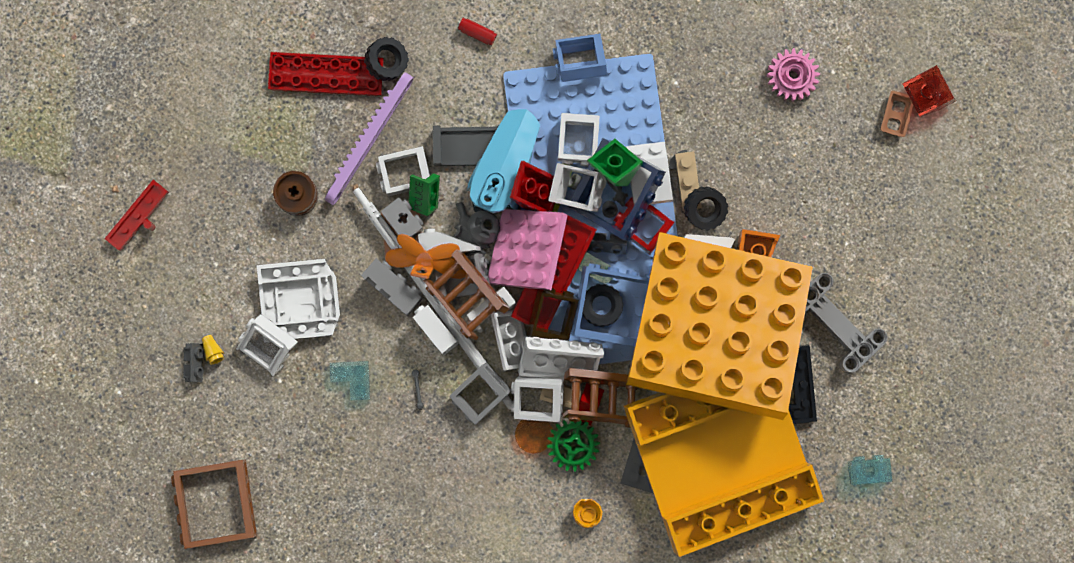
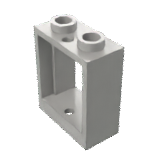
M484 363L449 397L452 399L453 405L465 413V418L476 425L511 393V389L487 363ZM480 375L499 396L478 415L462 398L460 393Z

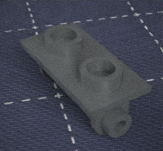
M595 233L588 247L589 251L596 253L626 254L627 240H623L614 234H610V240H606V233Z
M186 343L185 347H183L184 361H190V365H184L183 378H185V382H203V344Z

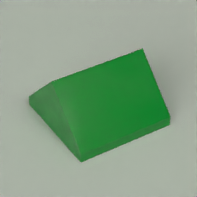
M614 138L590 157L587 163L614 186H628L643 164V161Z

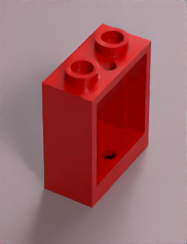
M633 197L625 204L627 207L625 212H619L613 220L615 222L614 226L620 230L623 228L622 223L634 207ZM649 204L647 210L664 222V224L649 244L635 234L631 238L633 243L649 255L656 247L659 232L666 234L674 224V221L651 204Z

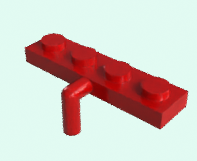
M152 180L104 239L116 249L122 251L142 225L146 229L154 231L156 226L148 218L168 195L169 191L155 180Z

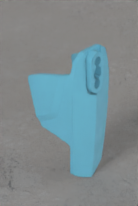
M527 109L511 110L506 113L482 158L479 159L466 191H470V199L475 206L492 213L504 211L508 205L512 209L518 210L519 205L510 199L511 191L521 161L531 164L533 148L540 128V123L536 117ZM492 181H497L499 183L495 185V187H492ZM485 198H490L491 201H490V202H486L484 199H485Z

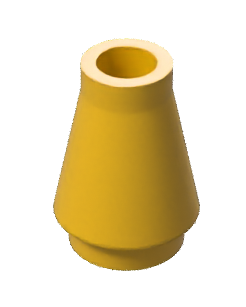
M207 335L201 340L206 361L210 365L223 361L224 352L213 336Z

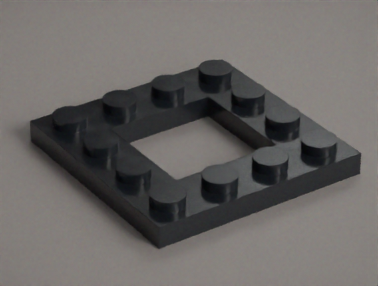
M809 344L799 345L793 380L795 404H789L788 409L793 424L817 422Z

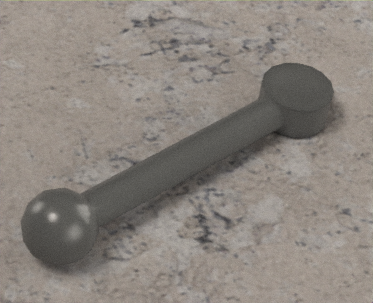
M415 369L412 371V376L415 379L418 401L416 407L422 409L424 404L421 402L418 380L420 373Z

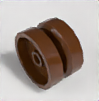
M300 171L286 172L274 184L273 196L275 202L284 212L290 215L302 216L308 214L318 202L316 185L308 175ZM298 191L299 194H298V195L295 194V197H294V196H293L294 192Z

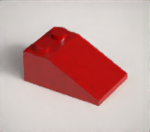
M521 161L510 199L529 211L552 212L555 202L549 201L554 175L525 161Z

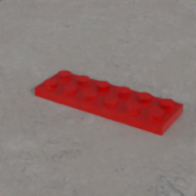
M567 215L552 288L556 289V292L559 293L567 291L597 231L596 228ZM524 288L511 317L529 325L538 289ZM544 296L537 327L549 328L562 300Z

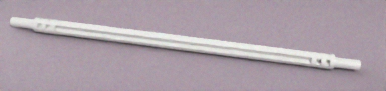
M360 188L355 189L353 193L362 204V209L391 249L402 248L397 242L396 235L373 203L367 200ZM414 266L404 268L410 274ZM411 276L478 369L481 365L487 363L472 341L460 332L461 327L435 295L432 296L426 290L427 285L423 281L425 278ZM507 395L502 401L510 410L512 400Z

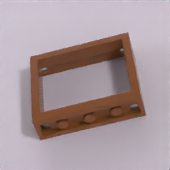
M246 459L173 471L174 475L171 476L172 486L176 488L174 502L175 506H178L179 509L177 523L182 529L180 543L184 545V549L257 536ZM236 467L246 533L191 542L182 476Z

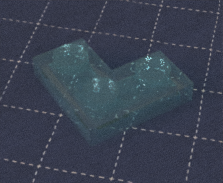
M369 361L330 363V382L350 381L351 401L371 400Z

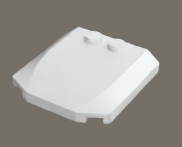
M325 259L257 265L261 313L265 318L294 339L333 335L340 316L336 276ZM264 337V342H265V343H266V342H271V341L268 340L266 337Z

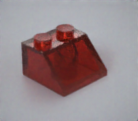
M937 65L902 83L919 117L939 111L957 101Z

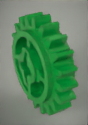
M562 419V426L556 423L557 430L550 429L553 437H547L551 444H547L546 447L552 448V450L547 454L549 456L554 455L551 460L553 463L559 460L557 465L559 468L565 464L564 468L566 471L569 470L570 466H572L574 472H576L577 466L584 470V463L590 466L589 459L596 460L593 452H599L598 449L594 448L595 445L600 444V442L594 441L598 434H591L594 427L587 429V421L582 425L581 420L576 423L569 421L567 424ZM573 429L568 437L560 438L565 431ZM580 430L585 434L588 445L581 442ZM574 440V442L580 445L581 447L576 446L573 447L571 450V446H569L565 442L569 443L573 442ZM558 445L564 446L566 458L560 454ZM585 451L582 457L573 460V457L578 452Z

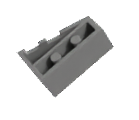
M376 258L361 276L404 314L409 316L422 301L421 292L415 286L410 288L406 284L407 280L401 274L395 275L391 271L392 267L387 262L383 261L381 263Z

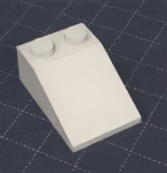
M665 142L626 146L632 153L666 172L662 179L663 184L656 190L655 199L651 204L673 202ZM643 167L639 168L630 182L634 205L651 174L650 171Z

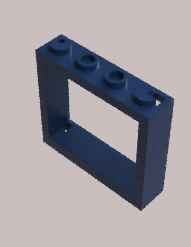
M602 138L595 153L611 142V140ZM637 156L643 161L641 167L650 171L651 174L622 230L588 210L572 206L567 207L619 238L631 240L633 234L637 233L640 221L646 216V209L654 201L656 190L663 184L662 179L666 172ZM590 164L588 165V167H587V169H586V170H591V171L598 172V171L595 170ZM584 174L570 201L585 204L591 194L595 176Z

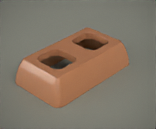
M891 91L880 130L895 136L905 137L915 97ZM894 101L905 104L902 113L892 110ZM890 118L900 121L897 131L887 128Z

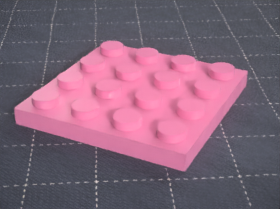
M510 209L502 211L500 232L497 235L488 273L490 284L551 290L567 214Z

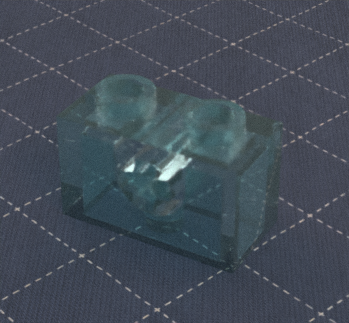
M872 455L873 459L865 460V456L853 457V461H848L850 484L893 482L890 458H884V455ZM869 465L874 468L871 474L866 472V467H869Z

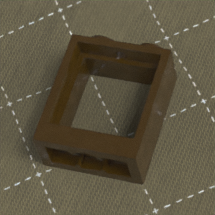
M554 288L551 290L538 289L527 330L528 335L532 338L539 337L569 341L579 299L570 291L559 293ZM544 296L568 301L561 332L537 327Z

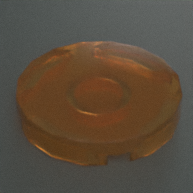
M522 419L515 430L516 442L525 452L532 454L541 453L547 449V444H551L547 437H553V434L550 432L552 427L548 421Z

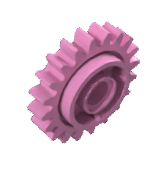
M793 48L789 54L787 49H785L783 55L778 53L777 59H772L773 65L768 66V70L772 72L767 74V77L772 79L768 82V85H775L771 91L778 90L777 97L784 94V100H787L791 96V100L794 102L796 96L801 101L803 94L809 97L810 91L814 92L816 89L814 85L819 83L815 78L819 77L820 73L815 72L819 65H812L815 58L808 60L810 53L803 56V50L801 49L796 54L795 48ZM790 71L796 72L797 75H798V78H797V79L791 78V77L789 76V72H790Z

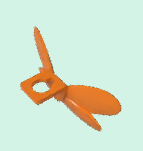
M399 234L397 242L402 248L388 251L385 255V260L393 267L414 266L410 273L411 276L429 279L433 269L444 274L455 264V258L451 254L456 249L460 251V248L457 244L447 243L426 251L414 238L406 234ZM459 269L451 278L462 279L465 278L467 273L464 269ZM425 270L426 273H418L417 271Z

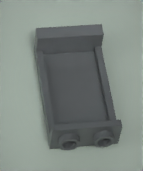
M440 125L433 126L434 166H476L498 126L441 128Z

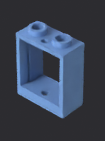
M601 34L555 40L556 48H552L554 59H558V64H555L556 74L561 76V82L607 76ZM594 49L597 64L572 68L564 67L562 54Z

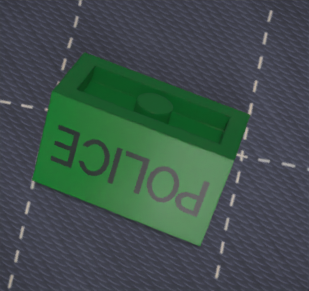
M433 173L426 179L413 174L410 176L409 205L412 207L411 210L428 216L438 209L439 175Z

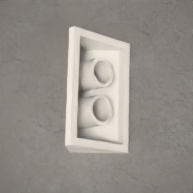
M513 310L507 311L505 314L501 312L491 314L504 372L519 369L526 339L523 322L511 317Z

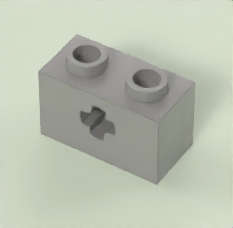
M397 198L381 211L398 235L406 234L414 238L423 231L421 225L424 223L418 215H412L409 211L412 207L406 200L402 201L400 198ZM403 215L404 217L408 216V222L405 224L403 222L399 223L401 221L400 217Z

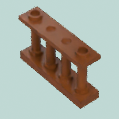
M456 249L451 254L455 258V264L435 282L429 279H424L423 281L427 285L426 290L432 296L435 295L459 324L461 327L460 332L467 339L470 337L477 340L479 337L473 330L494 311H500L505 314L510 308L467 256ZM459 269H464L467 273L465 275L466 278L449 294L444 296L439 288ZM471 283H475L479 287L477 292L456 310L450 302ZM482 297H487L490 301L488 303L489 306L471 323L467 324L462 316Z
M569 368L564 373V380L572 383L571 410L563 413V418H568L571 422L587 420L624 424L625 427L631 428L627 416L616 415L617 388L619 386L626 387L628 390L627 404L635 402V390L639 387L627 385L628 374ZM582 382L589 383L591 386L590 412L579 411V392ZM600 384L607 385L609 388L608 414L598 413V386Z

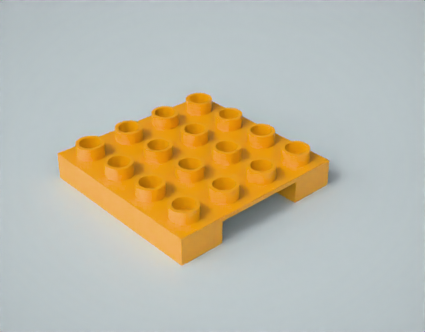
M659 232L627 385L784 420L789 409L813 267Z
M661 392L623 406L673 551L678 557L824 502L813 466L805 460L789 410L784 420Z

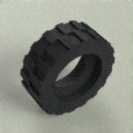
M379 38L367 48V52L364 55V63L371 76L378 80L391 81L403 74L407 68V62H409L408 52L405 50V46L399 40H395V38ZM382 50H388L393 53L395 63L391 68H384L379 64L378 54Z
M701 186L698 189L692 190L693 192L688 194L684 202L685 217L700 230L716 229L717 226H720L725 221L728 214L726 198L722 193L709 186ZM705 199L712 200L715 205V210L709 217H701L697 212L698 204Z
M607 284L591 286L586 290L582 312L583 317L594 326L604 327L615 323L623 311L622 296H620L619 291ZM598 296H605L611 302V309L605 315L595 313L592 308L593 300Z

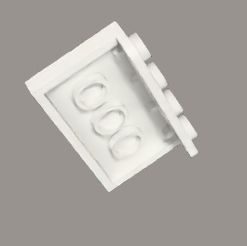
M526 337L518 374L519 376L564 379V373L569 368L597 371L600 358L604 356L602 344L578 342L575 340L565 341Z

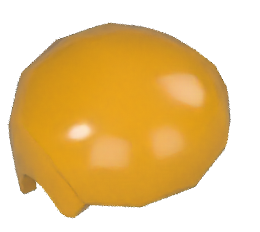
M580 499L574 505L573 517L579 526L593 528L602 520L603 511L600 504L595 500Z

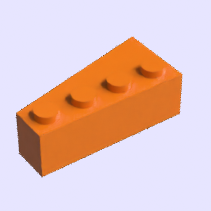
M742 229L739 233L737 250L772 257L780 235Z

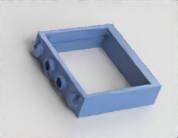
M589 263V267L583 266L577 297L579 303L571 335L635 347L637 339L580 329L589 274L649 284L650 274H645V277L638 276L636 271L627 270L626 273H620L619 268L608 267L607 270L600 269V265Z

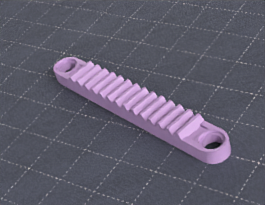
M405 72L394 89L387 91L389 97H383L385 103H380L381 109L375 110L377 116H371L373 122L367 123L369 128H364L365 134L359 135L361 141H356L357 147L351 148L352 155L347 154L349 160L343 161L344 167L338 168L340 174L334 175L336 180L328 191L325 201L331 205L338 201L408 91L414 77Z

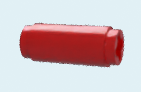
M463 17L458 26V30L487 45L492 46L497 37V33L468 18Z

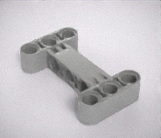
M821 273L810 282L809 291L814 294L813 300L807 299L805 312L809 310L845 347L848 353L840 360L839 366L844 373H852L857 371L886 343L887 333L883 329H875L864 336L824 295L832 287L833 278L828 273ZM821 277L827 280L828 284L826 287L820 286L819 279ZM874 333L880 334L881 341L879 343L873 340ZM861 346L866 347V356H862L859 353V348ZM847 359L852 360L854 363V367L851 370L845 365Z

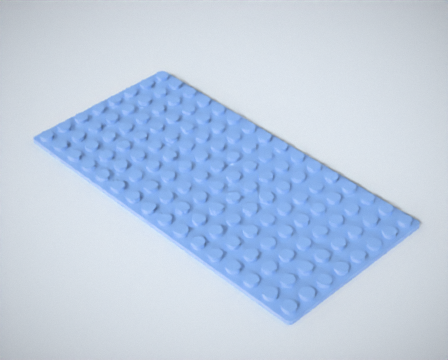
M642 54L605 59L607 76L561 82V76L556 74L555 66L505 72L503 77L508 111L527 109L540 123L533 148L531 165L554 175L557 163L562 164V162H558L561 113L600 116L598 146L602 138L611 141L615 138L625 147L665 142L653 55ZM595 60L564 64V67L572 68L593 65L597 63ZM565 124L563 154L592 156L594 126ZM573 163V165H570L577 168L587 169V167L581 166V163ZM572 171V173H571V176H572L573 174H575V173L578 174V175H580L581 177H583V175H584V174L577 173V172H573V171ZM606 181V186L601 195L602 204L598 208V212H590L614 226L615 222L613 220L616 216L608 218L602 212L603 204L606 201H613L616 194ZM630 183L628 186H622V192L628 194L625 204L633 197ZM567 187L565 200L570 201L575 190ZM590 195L585 203L586 205L589 203ZM613 201L617 205L618 213H624L627 207H622L620 203ZM673 202L651 204L674 221V224L666 234L678 236ZM560 204L558 212H563L596 228V233H606V240H610V234L613 233L567 207L568 205ZM646 209V216L640 221L635 235L649 244L664 222ZM627 240L626 254L596 253L587 249L567 291L573 292L574 296L578 297L583 266L589 267V263L600 265V269L607 270L608 267L619 268L620 273H626L627 270L636 271L638 276L645 277V274H650L655 249L649 255L631 240ZM589 274L587 290L596 284L613 286L622 296L623 311L615 323L604 327L588 323L582 314L580 329L637 339L648 284ZM598 296L593 300L592 308L595 313L605 315L611 309V302L605 296ZM561 301L548 328L549 330L561 332L568 301ZM570 334L569 341L575 340L578 342L602 344L604 356L600 358L599 364L632 360L634 346L577 337Z

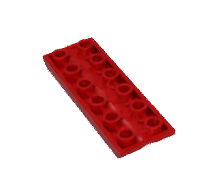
M270 52L268 90L382 96V80H378L369 74L370 72L366 69V64L364 63L365 57ZM378 57V62L382 67L384 58Z

